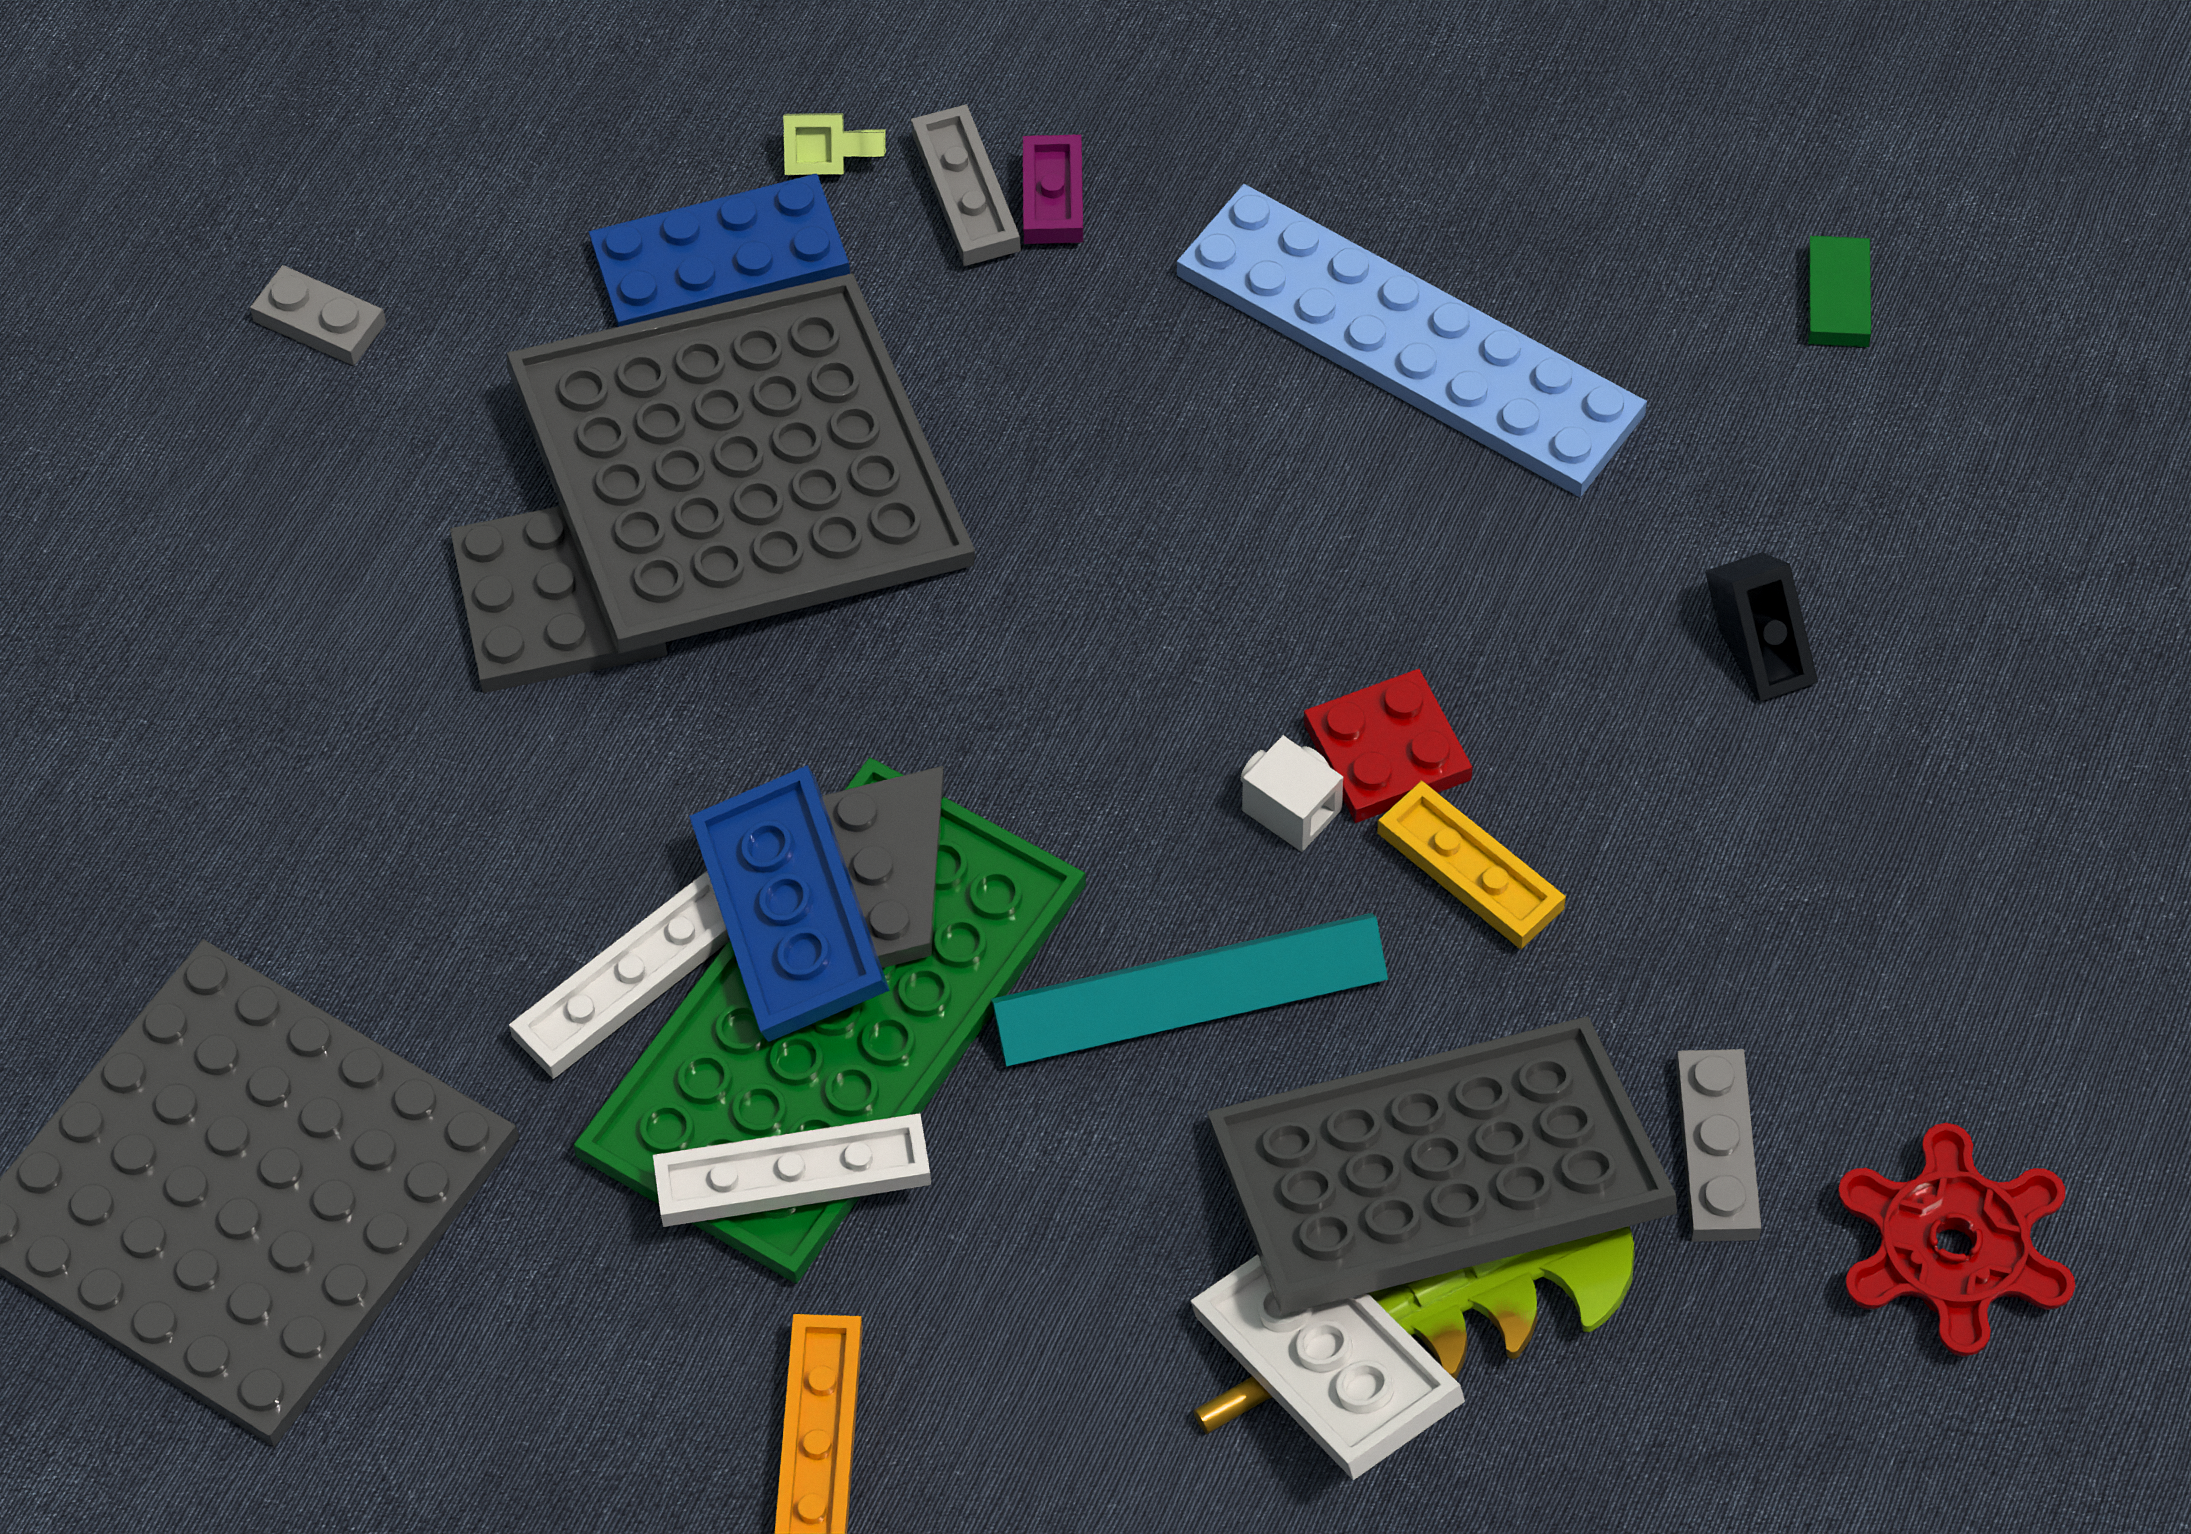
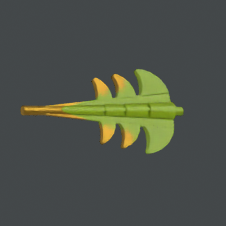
M1627 1226L1373 1291L1368 1294L1408 1334H1415L1421 1338L1434 1353L1438 1363L1456 1379L1465 1362L1468 1346L1465 1319L1462 1312L1473 1308L1488 1317L1501 1333L1506 1344L1507 1357L1516 1359L1530 1342L1538 1321L1537 1296L1533 1281L1541 1277L1556 1283L1573 1300L1581 1317V1328L1584 1332H1592L1605 1323L1620 1307L1632 1284L1635 1256L1631 1228ZM1252 1376L1194 1409L1193 1412L1202 1430L1208 1434L1265 1400L1272 1398V1396Z

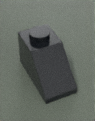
M1761 552L1706 570L1705 574L1719 630L1756 700L1761 702L1818 683L1790 563Z

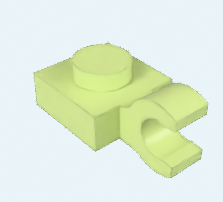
M844 113L783 115L785 175L844 174V157H880L886 154V129L844 131Z

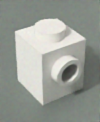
M1284 735L1267 752L1260 750L1255 753L1242 771V811L1301 852L1308 847L1342 810L1343 776L1330 768L1325 758L1316 750L1307 746L1301 748Z

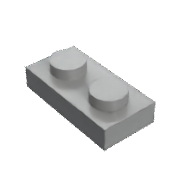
M284 265L281 266L250 306L254 322L355 366L386 324L382 308Z

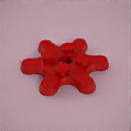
M1941 1123L1928 1129L1923 1138L1922 1150L1925 1157V1167L1917 1178L1907 1182H1894L1883 1177L1875 1170L1868 1168L1853 1169L1842 1177L1838 1188V1195L1844 1208L1851 1215L1875 1226L1882 1238L1881 1247L1875 1255L1857 1262L1849 1269L1845 1284L1846 1291L1851 1300L1858 1307L1865 1310L1883 1307L1898 1297L1912 1296L1922 1299L1929 1309L1938 1313V1333L1945 1348L1955 1356L1967 1357L1983 1350L1989 1342L1991 1329L1987 1310L1990 1303L1995 1299L2004 1296L2018 1297L2039 1309L2054 1310L2069 1302L2076 1285L2074 1276L2069 1268L2060 1262L2050 1260L2041 1255L2033 1246L2030 1238L2031 1228L2036 1221L2054 1214L2061 1208L2065 1199V1186L2062 1180L2054 1172L2043 1168L2027 1170L2018 1178L2009 1182L1989 1180L1981 1175L1973 1164V1143L1965 1129L1956 1124ZM1948 1229L1958 1230L1970 1238L1973 1248L1967 1256L1965 1253H1950L1943 1248L1939 1250L1936 1236L1941 1231Z

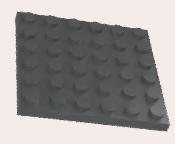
M853 273L507 352V370L618 654L974 566L975 549Z
M203 939L0 1178V1275L267 1444L275 1447L519 1139V1134L515 1124Z

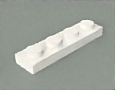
M706 871L509 1024L512 1038L553 1079L729 942L730 938L708 872Z
M920 1113L653 1155L663 1227L931 1185Z

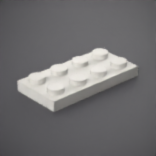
M1257 1254L1190 1300L1196 1318L1352 1480L1361 1476L1465 1402L1461 1385L1368 1293L1281 1315Z

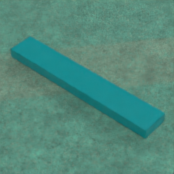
M1368 913L992 998L991 1003L1003 1061L1006 1066H1011L1388 980L1377 918L1373 913Z

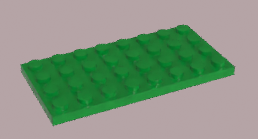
M869 757L845 790L903 776V774ZM943 796L931 956L882 968L890 991L768 1042L760 1032L731 941L729 940L574 1143L576 1157L659 1205L653 1155L921 1114L992 1016L991 999L1008 994L1085 888V872ZM860 1196L698 1221L691 1224L797 1284Z

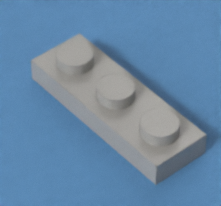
M967 104L912 118L913 138L963 265L967 266L1021 251L1020 235Z
M1744 1049L1678 1051L1676 1074L1691 1242L1759 1240L1761 1218Z

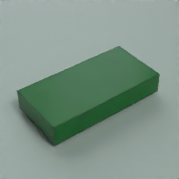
M1810 235L1808 244V344L1869 347L1871 338L1870 238Z

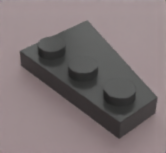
M944 766L822 796L882 968L928 957L932 954L936 873L941 834L940 819L945 780Z

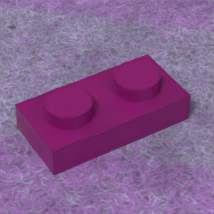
M1081 134L1023 136L1024 244L1083 243Z

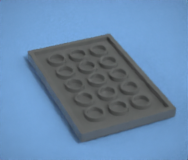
M1589 1016L1207 1111L1211 1136L1281 1315L1677 1214L1676 1193Z

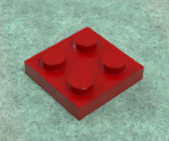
M1420 669L1304 710L1303 724L1318 753L1325 758L1330 768L1343 776L1342 799L1355 823L1389 811L1421 781L1439 793L1472 779L1473 767Z

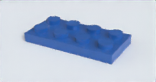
M817 173L589 231L591 247L617 327L850 274L849 261Z
M808 765L689 816L760 1032L768 1042L890 991L816 777Z

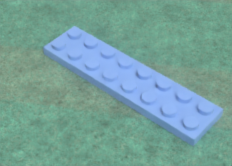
M1246 184L1239 188L1177 260V276L1580 498L1646 413V400Z

